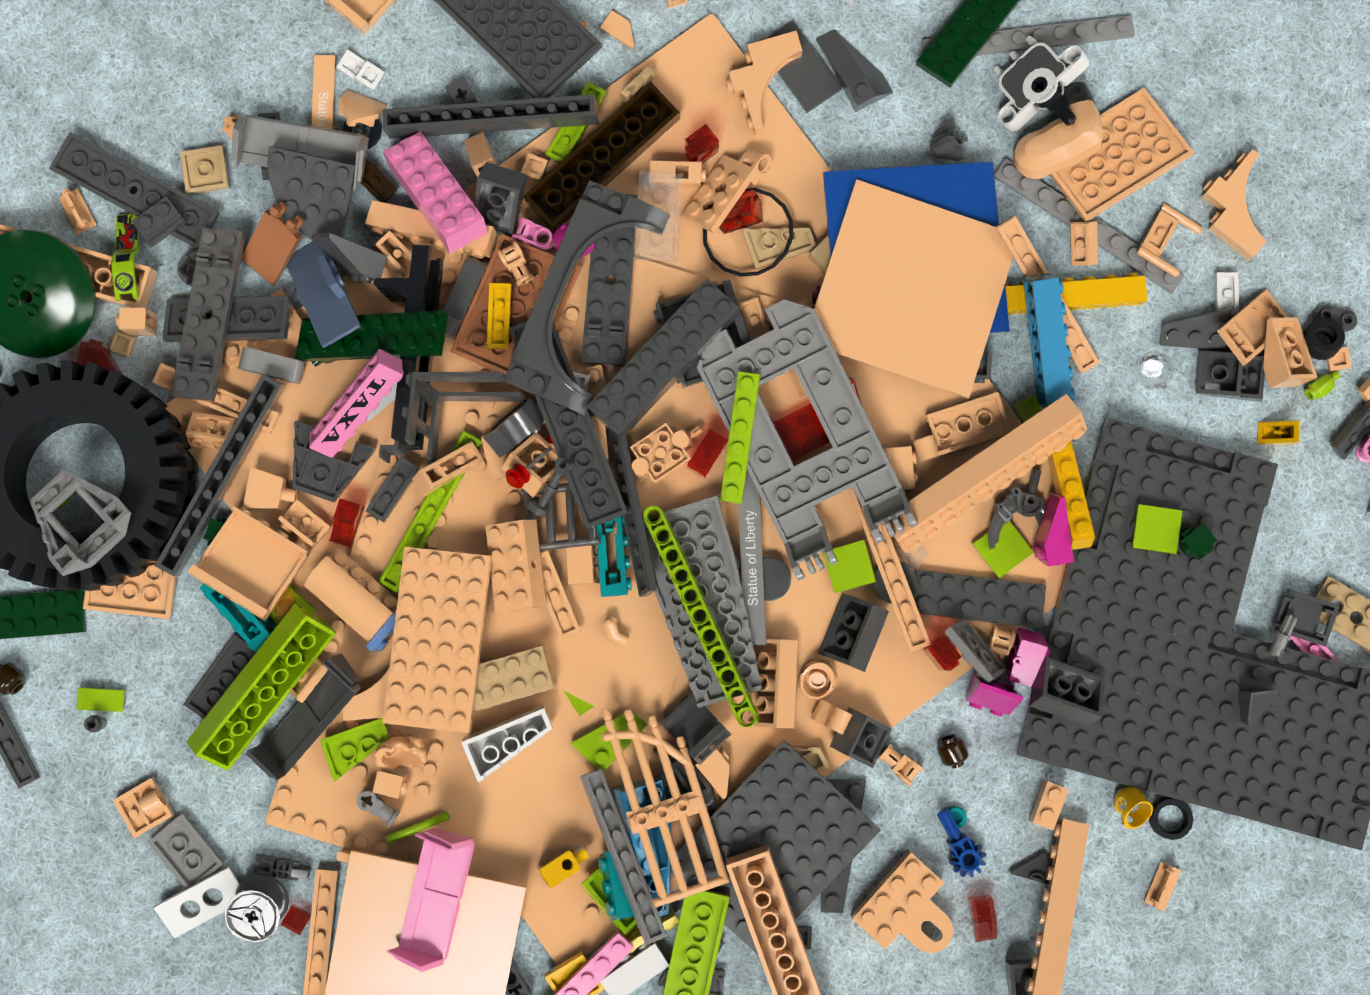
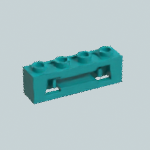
M623 516L605 523L606 533L614 532L613 522L617 524L615 544L617 569L620 570L621 582L619 583L617 572L609 573L610 585H607L606 571H609L606 536L603 535L602 524L597 526V537L599 536L601 539V544L597 545L601 597L627 596L628 591L632 590L631 577L627 578L626 569H630L629 556H625L624 547H628L627 534H623V525H625Z
M205 584L200 587L204 596L215 605L220 615L228 620L233 630L241 635L246 641L247 646L255 653L277 627L270 616L264 621L270 627L268 629L259 617Z

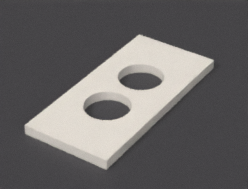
M227 866L154 906V909L172 936L176 938L223 913L230 899L235 896L236 889L240 883L230 867ZM210 888H215L221 891L223 897L220 902L209 904L203 899V893ZM188 900L195 901L199 904L200 911L194 916H186L180 910L182 903Z

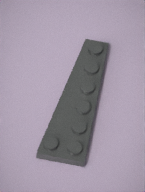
M827 779L860 810L862 809L866 780ZM852 861L821 892L822 913H843Z

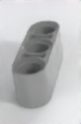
M243 347L238 369L300 384L305 362Z

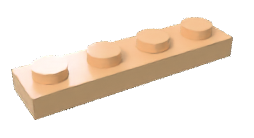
M547 550L540 553L545 600L560 640L581 632V629Z

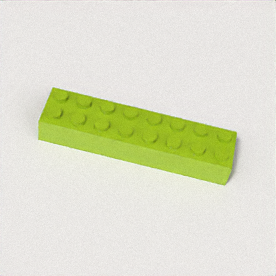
M295 603L186 741L195 756L229 771L285 700L290 690L299 682L298 680L303 677L306 670L311 667L314 660L318 658L337 634L333 628L322 618Z

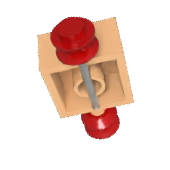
M538 433L533 434L509 454L501 469L506 472V479L510 486L518 489L523 488L532 497L544 489L546 482L551 480L555 472V460L558 458L550 435L546 441Z

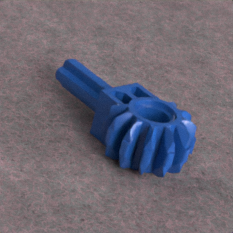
M946 808L938 812L937 816L950 841L946 842L951 850L949 855L955 857L949 860L950 865H955L953 871L955 873L960 871V876L965 877L967 872L970 877H974V870L981 873L979 865H986V862L981 860L986 857L985 852H980L982 846L980 844L975 846V841L970 840L965 833L960 832L949 809ZM971 853V861L963 863V857Z

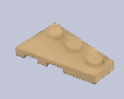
M742 228L755 270L772 265L784 252L789 239V228ZM793 228L792 243L787 255L781 261L813 251L816 248L810 228Z

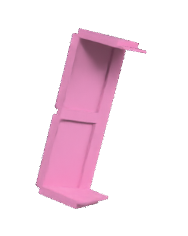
M431 829L415 834L416 837L423 839L424 842L399 946L387 950V953L395 956L394 959L421 972L443 965L444 960L448 957L460 908L459 901L463 896L475 847L474 838L440 829Z

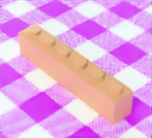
M372 200L365 225L372 234L383 236V234L390 230L399 241L407 239L417 245L425 243L430 244L435 249L442 250L445 248L419 210ZM486 225L487 234L454 251V253L463 254V252H466L480 259L483 256L491 258L498 234L493 226Z

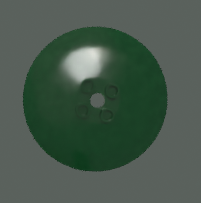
M19 229L1 234L0 345L16 354L33 358L52 357L71 349L86 335L95 314V287L87 266L74 249L49 233L31 229ZM25 290L31 293V302L24 298Z

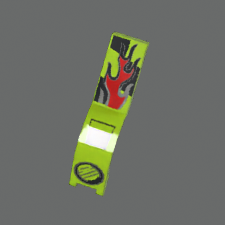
M133 214L116 215V251L112 255L111 262L116 301H121V294L132 293L134 299H139V288L134 265L135 255H138L140 252V233L131 222L137 218Z

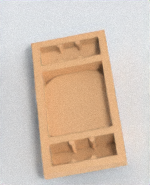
M1267 289L1247 303L1217 330L1243 366L1265 348L1267 319L1288 318Z

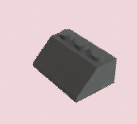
M842 593L818 654L865 672L889 611L873 603Z
M1046 657L1031 686L1030 706L1089 727L1102 718L1105 678Z

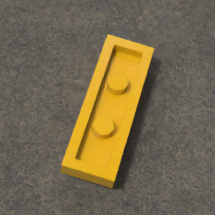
M489 283L487 349L509 350L512 285L509 283Z

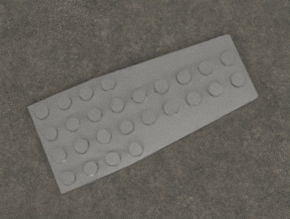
M718 496L665 511L749 693L761 690L762 685L737 561ZM660 513L650 516L651 521H658ZM643 518L657 587L655 594L665 616L667 627L674 640L673 643L678 651L682 667L687 675L691 691H693L697 707L725 701L727 698ZM668 531L661 532L659 536L661 542L668 540ZM673 550L669 553L670 562L676 561L678 552ZM681 570L678 573V580L683 582L687 579L686 570ZM690 590L687 593L688 601L692 602L696 599V591ZM699 610L696 614V619L702 622L706 618V612ZM713 630L706 632L705 638L708 642H712L715 639L716 635ZM718 650L715 653V660L717 662L724 660L725 654L722 650ZM728 670L724 674V680L730 683L734 679V673ZM738 690L734 693L733 698L742 696L743 693Z

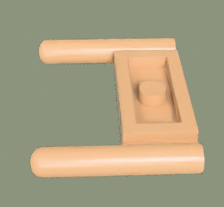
M1164 203L1136 254L1170 275L1177 277L1180 270L1161 259L1160 255L1164 251L1178 223H1181L1197 234L1202 232L1203 227Z

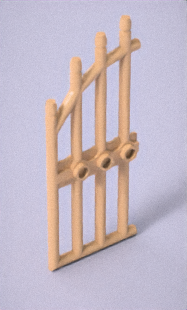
M631 709L624 711L629 730L616 731L614 721L611 719L610 710H602L607 732L601 733V738L603 741L610 740L632 810L626 812L627 823L632 834L639 833L658 894L657 898L652 899L654 908L729 883L728 874L684 737L677 738V745L680 750H677L663 739L655 716L648 717L649 725L652 728V735L638 731ZM619 739H632L652 802L651 805L640 808ZM642 741L656 745L672 798L660 801ZM668 754L684 765L692 792L680 795ZM697 813L700 815L719 877L710 880L706 878L688 820V816ZM675 820L680 821L699 882L689 887L686 885L667 824ZM657 826L660 828L679 889L669 894L666 893L647 831Z

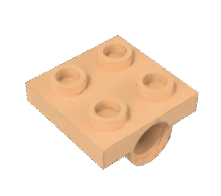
M154 777L113 800L133 838H137L174 816Z

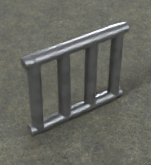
M569 483L558 484L556 493L565 492L568 539L556 540L554 497L552 494L546 505L549 509L546 514L547 541L539 542L540 551L601 544L600 537H597V526L588 529L589 537L576 538L574 496ZM521 488V495L524 496L525 520H534V513L526 508L533 497ZM545 489L541 490L537 495L543 494Z

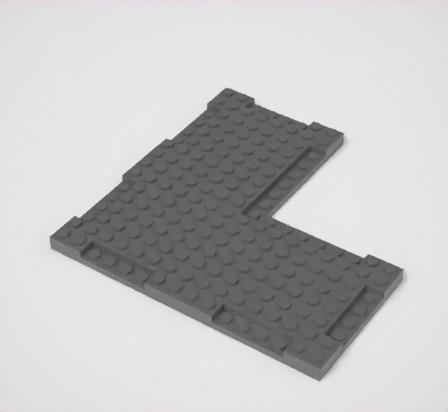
M1106 419L1085 494L1095 539L1091 547L1072 550L1074 562L1067 563L1046 641L1048 649H1050L1048 658L1105 678L1102 718L1088 727L1029 705L1017 755L1362 851L1370 821V670L1286 647L1282 657L1278 658L1267 653L1272 643L1232 633L1264 507L1268 505L1278 464L1151 431V429L1122 421ZM1137 504L1182 510L1180 533L1189 526L1193 528L1197 524L1204 523L1217 539L1213 543L1215 548L1200 560L1196 557L1191 558L1190 555L1187 557L1180 550L1179 542L1177 554L1131 548ZM1275 689L1280 692L1252 726L1244 725L1241 722L1239 691Z

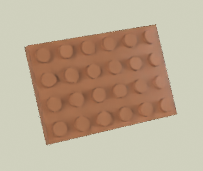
M502 234L450 352L495 372H503L506 375L516 346L510 333L509 350L487 349L489 283H509L512 285L510 327L526 322L529 319L555 256L516 240L527 262V269L535 277L531 282L518 287L515 276L504 266L496 251L498 249L503 250L512 245V242L516 239ZM576 265L557 308L553 322L555 328L582 269L578 265Z

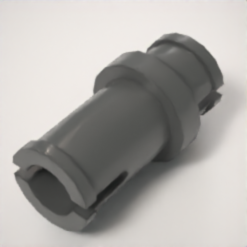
M99 715L89 716L84 722L85 729L93 733L99 732L107 726V720Z

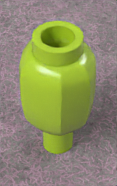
M1335 370L1331 374L1317 376V378L1308 383L1307 389L1304 390L1305 396L1309 400L1323 398L1334 389L1335 381L1341 377L1340 373Z

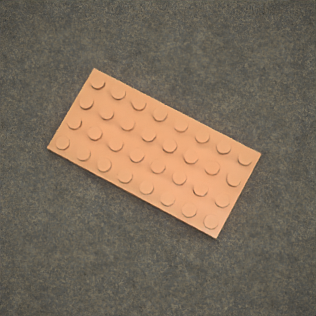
M404 547L382 723L471 733L492 556Z

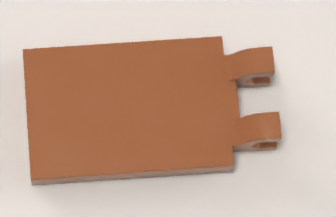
M282 201L279 202L277 207L273 205L264 212L241 258L272 286L279 281L302 236L298 233V230L305 221L299 215L295 216L294 220L289 219L287 223L281 218L288 208Z

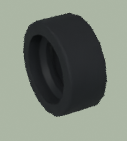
M1170 797L1161 798L1153 804V812L1149 818L1153 831L1160 837L1170 840L1181 839L1186 836L1191 830L1194 821L1193 813L1188 804ZM1165 806H1176L1183 813V824L1179 829L1167 831L1160 826L1158 815Z

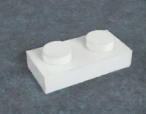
M1238 272L1215 273V311L1230 307L1232 308L1231 316H1234L1239 312Z

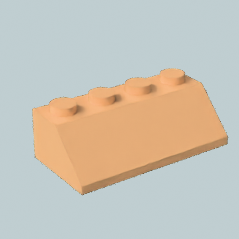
M766 639V645L754 646L762 685L761 690L749 693L759 713V721L755 726L794 728L798 640ZM746 711L744 722L749 724L753 720V714L750 711Z

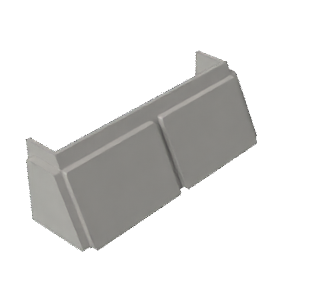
M240 115L233 127L231 160L235 161L234 169H237L240 163L268 167L269 146H276L355 164L353 189H356L358 182H361L364 176L369 137H365L363 134L310 125L303 126V124L270 118Z

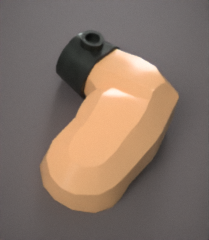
M1075 82L1064 86L1063 96L1065 99L1063 102L1077 117L1073 125L1067 126L1061 119H1057L1046 127L1025 135L1018 141L1013 153V162L1018 172L1031 179L1044 178L1053 172L1076 165L1102 148L1103 128L1100 113L1086 83Z

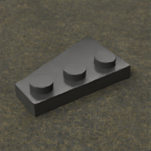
M1223 308L1219 311L1206 312L1198 316L1163 322L1159 344L1161 346L1225 351L1226 343L1217 330L1230 319L1232 308Z

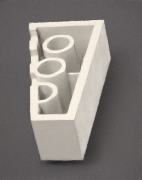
M545 704L463 738L461 743L478 783L552 729L553 723Z

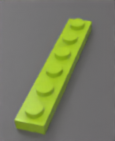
M738 371L720 501L743 503L761 374Z

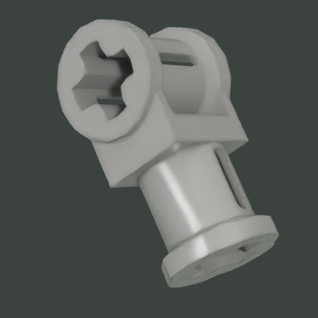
M365 790L360 793L357 798L358 807L374 816H378L390 827L401 811L390 807L378 794L372 793L373 790ZM371 795V802H373V804L370 803L368 805H365V799L363 797Z

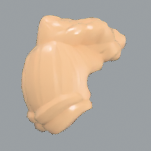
M413 735L405 737L396 736L377 746L375 764L380 768L393 770L397 766H410L420 769L426 763L428 752L423 749L424 745L420 738Z

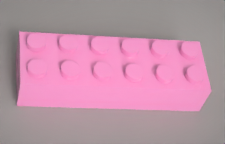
M421 131L383 151L389 169L450 254L487 234L483 216Z

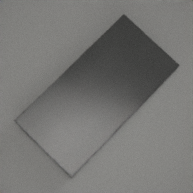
M792 21L768 38L797 30L803 50L802 57L791 61L777 73L805 112L809 113L841 91L842 87L795 22Z
M236 633L232 635L183 704L203 719L255 655V652L247 646L246 641Z

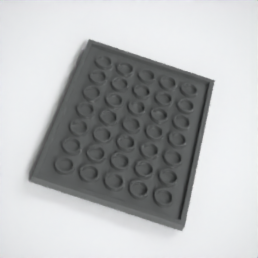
M784 739L710 816L730 881L729 883L709 889L710 891L730 895L724 924L758 955L726 867V858L768 844L796 920L881 831L871 819ZM702 824L694 832L693 836L706 878L710 880L719 877ZM685 842L676 853L686 885L692 886L699 882ZM670 864V875L674 877V873Z

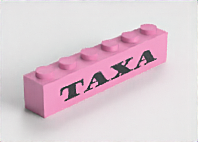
M379 349L310 432L309 448L331 458L338 451L340 452L348 438L354 436L359 425L366 422L370 412L377 409L380 400L390 393L392 386L402 379L404 374L402 360Z

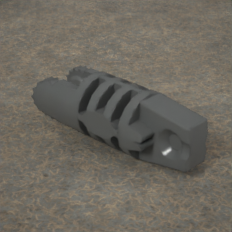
M256 854L255 856L257 862L270 864V868L254 867V874H264L295 881L298 878L308 879L310 876L311 867L301 865L300 861L263 854Z

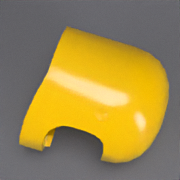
M1131 786L1124 787L1115 795L1114 807L1118 813H1121V822L1126 828H1138L1152 815L1153 806L1140 789ZM1119 803L1123 806L1126 805L1123 812L1119 806ZM1138 804H1140V805H1139V808H1138L1135 812L1130 813V811H1131L1135 806H1137ZM1128 815L1133 819L1131 823L1127 822Z

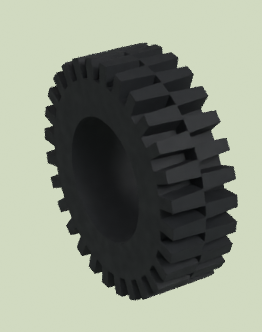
M72 360L61 361V367L59 368L46 362L36 365L37 374L24 370L12 374L16 383L14 386L0 383V569L8 570L7 575L17 580L67 591L100 590L102 585L117 586L125 583L123 579L125 576L141 575L147 571L143 564L147 561H158L163 552L160 548L165 542L169 541L177 521L181 520L187 509L183 506L185 496L193 497L195 493V486L188 482V473H195V463L186 456L185 450L191 449V446L188 443L187 437L178 431V428L182 426L179 420L165 409L167 405L160 398L150 393L148 389L113 369L109 371L98 364L86 362V366H83ZM74 424H98L110 432L122 452L125 465V479L119 499L131 512L125 537L94 566L63 576L48 558L47 552L49 551L41 536L43 535L41 526L37 523L35 513L27 496V470L36 449L54 432ZM100 520L87 529L70 534L81 545L104 521ZM52 530L61 549L67 543L57 532Z

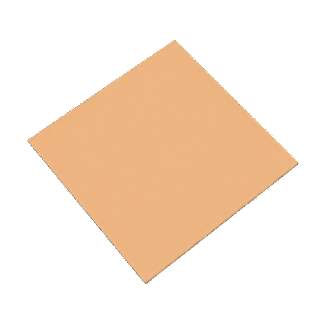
M856 179L814 309L838 355L969 398L1013 257L995 226Z
M351 850L325 995H505L526 886L468 874L463 896L459 901L460 908L448 957L444 960L443 965L421 972L394 959L395 956L387 953V950L399 946L418 863Z

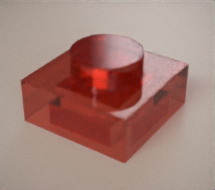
M293 904L281 925L300 936L308 924L311 914Z

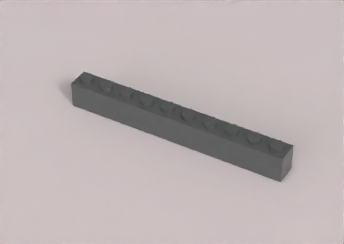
M594 94L383 109V131L390 139L410 137L421 131L423 136L599 124L598 102Z
M265 374L261 375L156 562L155 566L172 576H179L286 387L284 384Z

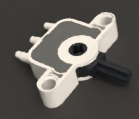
M1027 36L1026 41L1030 48L1023 55L1020 56L1015 51H1011L1010 57L1014 63L1005 71L999 66H995L993 69L999 78L1000 89L1010 100L1000 109L998 113L999 122L1006 129L1014 132L1035 116L1039 111L1038 109H1048L1050 112L1053 110L1065 125H1073L1077 117L1063 102L1065 99L1063 96L1064 86H1068L1088 67L1089 57L1077 45L1068 47L1057 56L1047 44L1038 43L1032 36Z

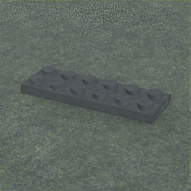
M289 296L234 297L226 341L287 339L292 299ZM167 299L162 340L165 342H181L189 299ZM212 311L207 313L206 317L208 319L212 317Z
M915 570L917 588L913 598L919 614L1042 629L1046 585Z

